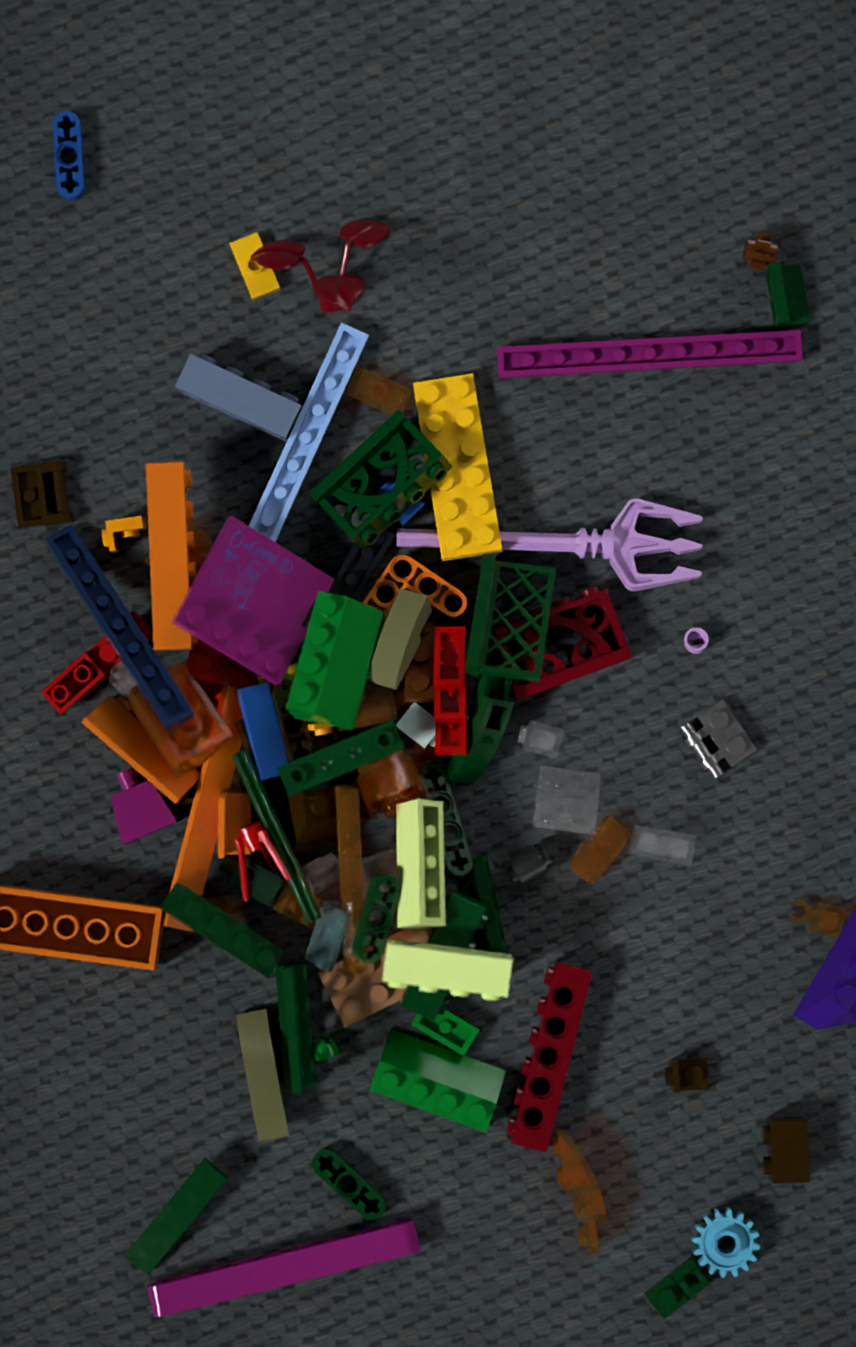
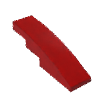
M466 626L435 627L433 685L435 688L436 756L467 755Z

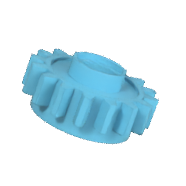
M728 1207L724 1214H720L716 1208L713 1212L714 1216L703 1215L705 1221L703 1225L695 1224V1228L699 1233L698 1235L691 1236V1240L698 1244V1246L694 1247L692 1251L694 1255H702L698 1263L700 1266L708 1263L707 1271L711 1275L718 1269L721 1278H725L727 1271H731L733 1276L737 1277V1268L741 1267L747 1272L749 1268L746 1262L748 1260L756 1262L757 1258L753 1255L752 1250H759L760 1245L754 1242L753 1239L759 1237V1233L757 1230L749 1231L754 1223L750 1219L743 1222L744 1214L741 1211L737 1212L734 1216L732 1215V1210ZM725 1235L733 1237V1244L730 1248H718V1241L721 1237Z

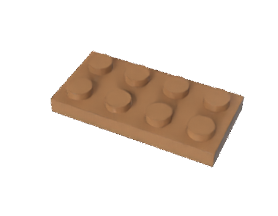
M404 928L387 939L426 944L433 928L424 930ZM387 941L382 957L375 963H365L357 959L353 954L318 972L345 1028L400 1001L405 989L389 987L388 982L382 981ZM371 945L363 949V951L366 953L367 951H372L373 946Z

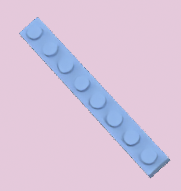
M341 323L249 524V527L275 543L369 338L368 334L344 323Z

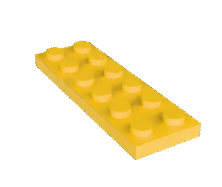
M473 373L413 383L421 433L452 465L447 475L430 488L442 561L503 552ZM424 454L425 461L427 463L430 460V457L428 454Z

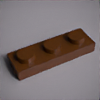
M430 614L420 633L422 642L405 673L404 702H435V688L433 685L434 645L438 614Z

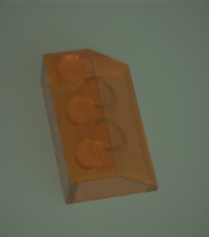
M184 661L169 668L167 671L192 707L195 714L194 718L167 732L138 685L130 689L128 703L176 778L205 763L233 736Z

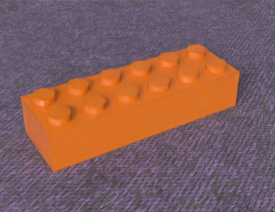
M0 885V950L155 970L158 968L164 927L161 923L164 911L159 909L161 906Z

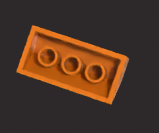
M109 695L81 723L175 804L182 803L198 785L202 765L189 755L185 759L178 753L177 750L180 746L169 736L166 735L162 739L156 734L154 730L157 726L146 716L143 715L139 719L133 714L131 710L134 706L120 695L116 699L114 696Z

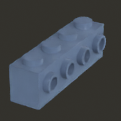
M199 353L198 357L192 354L189 355L175 385L178 392L287 442L302 410V406L298 404L299 399L284 391H282L281 395L270 391L271 386L259 379H254V382H250L242 378L243 372L233 367L227 366L226 370L215 365V359L205 354Z

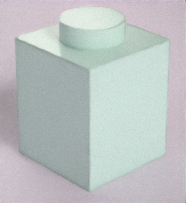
M413 703L396 724V727L424 749L428 744L434 747V716L417 703Z

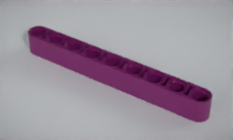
M404 1219L148 1284L147 1290L154 1317H162L410 1255L420 1251L421 1248L414 1219Z

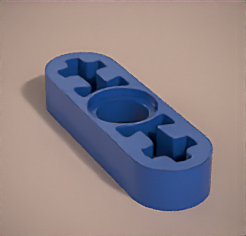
M62 111L53 120L56 187L64 199L75 201L81 198L85 192L82 125L76 114L70 111ZM66 119H70V122L75 125V127L70 128L71 140L77 139V142L66 141V134L63 128H59L60 125L65 124ZM68 148L76 150L78 154L76 161L71 164H65L61 161L62 152ZM62 169L72 171L73 181L75 184H79L78 187H74L73 193H69L66 188H63V185L68 184L67 172L61 173Z

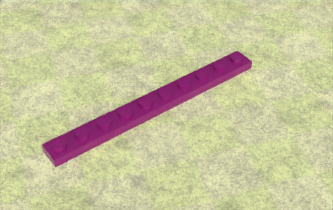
M801 330L497 347L498 379L802 362L803 360Z

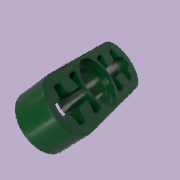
M378 873L369 882L352 944L354 956L369 964L377 962L383 955L401 890L398 879L387 873ZM380 885H389V891L382 892L379 890ZM375 899L386 902V906L375 903ZM375 910H381L383 913V920L378 926H372L369 920L371 913ZM367 929L378 933L377 937L367 934ZM371 944L373 946L372 951H367V953L363 951L364 945Z
M323 1148L316 1152L312 1166L315 1173L365 1219L375 1220L383 1215L386 1206L385 1198L371 1183L335 1150ZM332 1156L334 1158L332 1165L337 1170H339L340 1165H343L346 1169L338 1174L335 1181H332L330 1177L334 1175V1172L328 1167L324 1170L320 1169L321 1161L319 1157L327 1158ZM346 1175H352L358 1181V1187L353 1192H346L340 1186L341 1179ZM363 1186L368 1189L364 1192V1195L369 1200L374 1198L379 1200L377 1203L379 1210L377 1212L373 1209L367 1212L365 1210L366 1202L361 1197L358 1202L353 1200V1198L360 1194Z

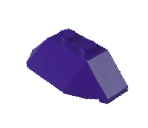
M856 909L853 911L793 1013L795 1017L817 1030L856 1022Z

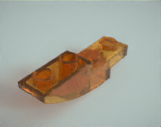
M562 1128L556 1129L557 1137L551 1138L554 1156H560L562 1168H556L558 1187L564 1186L566 1195L578 1193V1197H573L575 1216L581 1215L583 1227L577 1228L580 1247L586 1246L588 1255L598 1254L600 1249L596 1222L608 1220L604 1200L593 1171L582 1151L573 1139Z

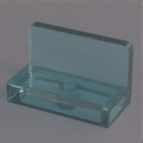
M322 902L320 908L322 916L316 921L305 955L306 960L325 972L333 971L353 907L344 902Z

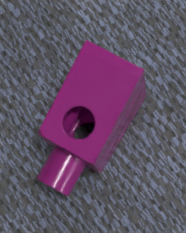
M134 768L116 774L123 791L112 795L111 801L122 845L179 822L177 815L162 792L148 780L140 783Z

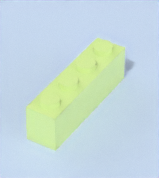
M415 799L396 804L397 879L401 886L397 901L398 928L424 930L445 926L443 802Z
M387 939L382 981L388 982V986L392 988L405 989L407 985L419 986V990L424 992L436 993L439 988L451 990L450 994L455 996L467 997L470 992L482 994L481 997L483 999L498 1001L500 996L508 997L512 955Z

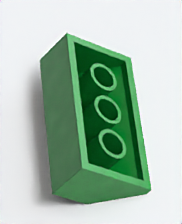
M318 591L286 709L295 719L354 730L385 616L384 612L346 596Z
M390 1029L369 1091L486 1133L497 1104L506 1070Z

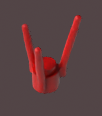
M261 821L240 827L238 829L240 837L234 839L238 849L241 889L245 902L249 900L245 847L248 848L249 852L261 849L272 871L276 870L277 865L286 880L291 878Z

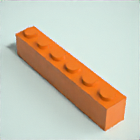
M184 462L147 463L146 479L154 651L194 650V643H199V639L171 623L191 587V581H194L196 577V563L190 562V550H195L194 531H189L188 520L194 519L193 500L188 501L187 488H192V471L186 470Z

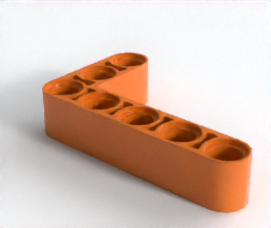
M398 555L391 560L363 601V604L384 612L383 625L400 588L423 594L419 589V585L425 579H431L437 585L436 591L431 595H427L431 607L448 618L462 616L467 608V599L460 590L407 555ZM400 562H406L412 568L410 575L405 578H400L394 573L395 566ZM383 587L391 588L394 591L393 600L388 603L380 602L377 599L378 590ZM450 596H456L461 600L462 607L457 612H450L445 608V600Z

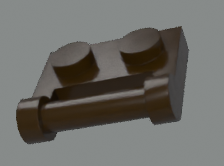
M66 461L11 468L19 529L74 522L73 513L69 511L65 480V472L67 471ZM52 473L58 514L49 515L44 474Z

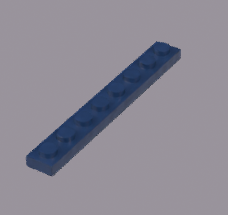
M72 524L46 537L45 542L167 732L194 718L195 714L192 707Z

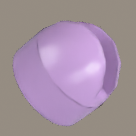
M692 628L686 632L684 646L689 652L699 654L708 646L709 637L703 629ZM700 640H703L704 642L698 645H689V643L691 642H697Z

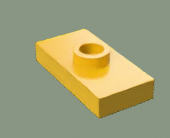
M258 232L229 243L252 301L281 290L273 269L263 267L255 261H250L251 255L263 246Z

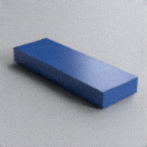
M269 683L237 690V695L260 780L280 776L277 768L289 762Z

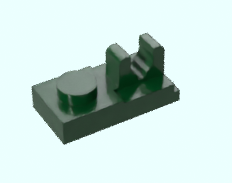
M692 1255L644 1292V1294L662 1318L665 1319L709 1285L712 1279Z

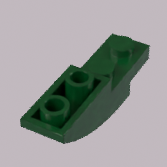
M486 663L487 666L499 667V666H497V665H492V664H487V663ZM489 675L480 676L470 718L467 721V755L451 757L446 779L474 784L490 763L504 735L514 706V702L507 700L512 678Z

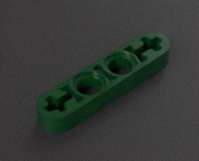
M428 762L417 772L416 781L421 799L434 800L440 798L447 804V812L443 813L444 827L452 828L455 831L456 840L454 842H446L444 840V873L449 878L460 879L471 870V854L448 779H446V771L439 763ZM428 770H430L432 775H437L438 777L434 781L436 792L431 795L429 792L434 788L431 779H425ZM459 846L460 849H457L454 853L456 860L459 862L463 861L464 863L460 871H458L456 866L452 867L450 864L454 860L453 850L448 853L446 850Z

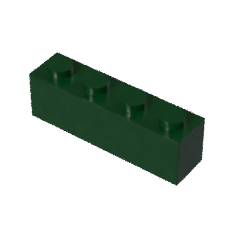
M177 882L159 908L267 978L270 977L285 951Z
M451 889L445 902V926L434 927L426 944L473 950L476 942L472 941L476 930H483L489 914L484 913L486 905ZM407 985L400 999V1006L434 1021L437 1014H444L450 998L446 997L447 989L438 988V992L430 993L419 990V986Z

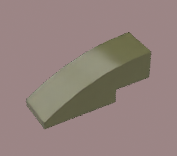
M400 588L376 646L368 675L370 683L397 690L422 642L420 633L432 612L427 595Z

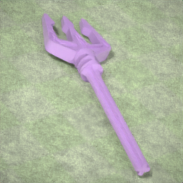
M631 499L611 525V529H604L602 535H598L596 528L593 529L592 534H587L585 528H580L575 534L500 532L503 550L574 552L579 558H585L586 553H591L593 559H595L597 553H601L603 559H610L611 566L627 590L640 591L697 579L702 576V572L678 566L672 574H640L637 572L634 561L636 557L668 551L680 555L701 550L702 544L682 538L669 541L637 533L635 531L637 519L639 517L672 518L680 527L701 523L703 517L649 501ZM397 529V547L440 548L437 530Z

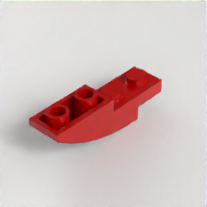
M132 611L130 613L146 639L149 640L153 636V630L137 611ZM104 636L89 651L84 652L47 685L41 693L55 710L62 715L120 668L123 662L106 636Z

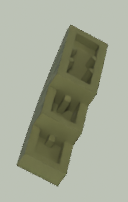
M262 1009L236 1015L259 1143L290 1137L267 1010Z

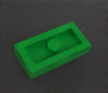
M447 1009L443 1015L437 1014L434 1021L416 1014L411 1023L415 1028L462 1056L466 1054L479 1032V1028Z

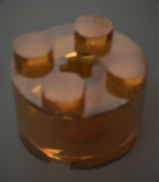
M403 750L386 756V758L375 763L372 762L358 768L359 775L356 782L369 815L373 818H378L376 813H384L386 818L396 816V804L415 800L421 795L424 799L427 795L414 759L405 755Z

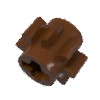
M758 231L755 234V238L747 237L743 251V260L750 261L748 268L763 271L766 264L775 262L778 243L771 242L772 234Z

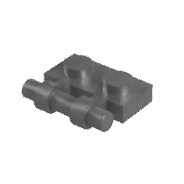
M723 699L697 716L703 725L701 729L696 731L690 722L680 728L686 737L684 741L689 748L693 747L701 759L700 765L704 771L708 770L714 779L724 773L717 763L721 759L725 758L730 767H733L757 751ZM708 735L719 749L711 754L702 740Z

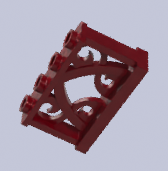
M596 586L581 592L583 598L571 602L570 597H566L552 603L554 608L550 609L547 633L553 625L568 628L584 636L573 649V667L567 669L558 657L544 653L543 659L553 662V671L545 673L542 669L540 682L527 681V684L520 686L518 679H513L511 687L516 701L633 658L607 589L600 591L599 587ZM589 605H597L604 612V620L595 630L588 627L593 624L595 614L592 618H586L583 615L584 609ZM541 607L528 611L532 618H535L542 613ZM576 608L575 619L558 615ZM512 618L507 619L515 630L528 622L526 619L514 623ZM502 623L496 626V630L491 632L498 642L511 634ZM609 624L619 647V650L614 652L599 635ZM531 629L522 633L528 646L540 638V635L537 632L534 635ZM590 641L592 645L587 648L592 651V656L586 659L581 657L579 651L586 642ZM515 643L519 648L523 649L520 644ZM507 644L503 646V649L511 658L516 655L509 651ZM538 648L533 651L536 655L538 652ZM499 653L502 663H505L506 660ZM529 655L518 661H526V671L535 672L536 663Z

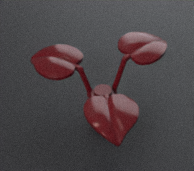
M354 220L343 225L340 229V237L347 240V242L345 243L339 276L327 275L317 280L307 258L303 256L305 246L291 240H278L263 245L251 255L250 261H255L263 267L274 270L289 269L301 262L313 284V292L319 297L320 309L329 313L337 312L341 309L350 312L354 302L365 290L363 279L355 275L345 274L350 248L354 244L358 247L367 248L382 242L391 232V226L373 220Z

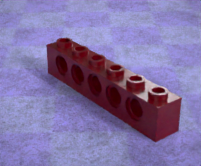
M555 961L553 967H547L544 984L549 985L546 997L540 996L536 1014L541 1015L539 1026L532 1027L528 1043L533 1045L531 1057L525 1056L521 1074L526 1075L523 1087L517 1086L513 1104L518 1105L516 1117L510 1116L506 1129V1134L511 1135V1144L547 1153L592 975L590 969ZM560 987H567L571 990V998L566 1003H558L554 998L556 990ZM553 1017H559L564 1021V1027L559 1033H551L547 1030V1023ZM546 1047L556 1050V1058L551 1063H544L539 1059L541 1050ZM543 1077L549 1081V1087L545 1092L537 1093L533 1091L532 1083L536 1078ZM533 1107L541 1111L539 1121L529 1123L524 1119L526 1110Z

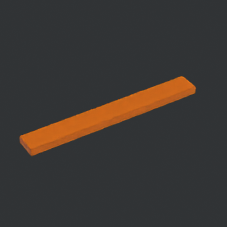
M223 685L170 891L177 882L201 897L203 894L218 836L219 795L221 791L230 790L236 767L232 756L240 751L242 744L234 722L243 719L237 690L239 689ZM164 912L161 925L193 932L192 929Z

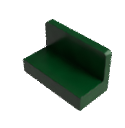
M780 262L768 264L764 270L774 329L809 323L810 314L801 264L781 266Z

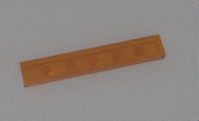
M348 785L335 786L343 968L354 974L366 973V963L357 959L352 952V944L363 908L359 791L357 788Z

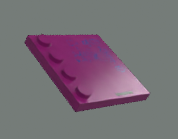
M231 515L223 525L171 623L274 685H279L306 636L318 591L328 593L335 579Z

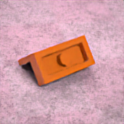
M221 791L219 795L218 858H225V855H238V849L234 839L240 837L238 829L252 823V800L248 792ZM245 847V855H251V852Z

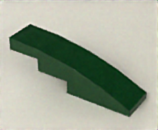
M205 1157L124 1256L149 1275L229 1177Z

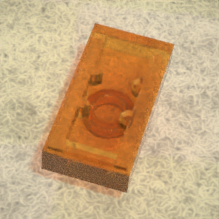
M357 366L345 391V395L393 415L398 409L402 413L404 412L413 390Z

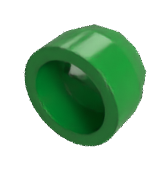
M329 1037L318 1039L313 1047L316 1062L340 1055L336 1042Z

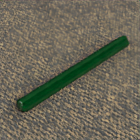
M247 750L239 751L232 756L233 761L270 841L291 876L288 882L306 922H314L322 916L249 752Z

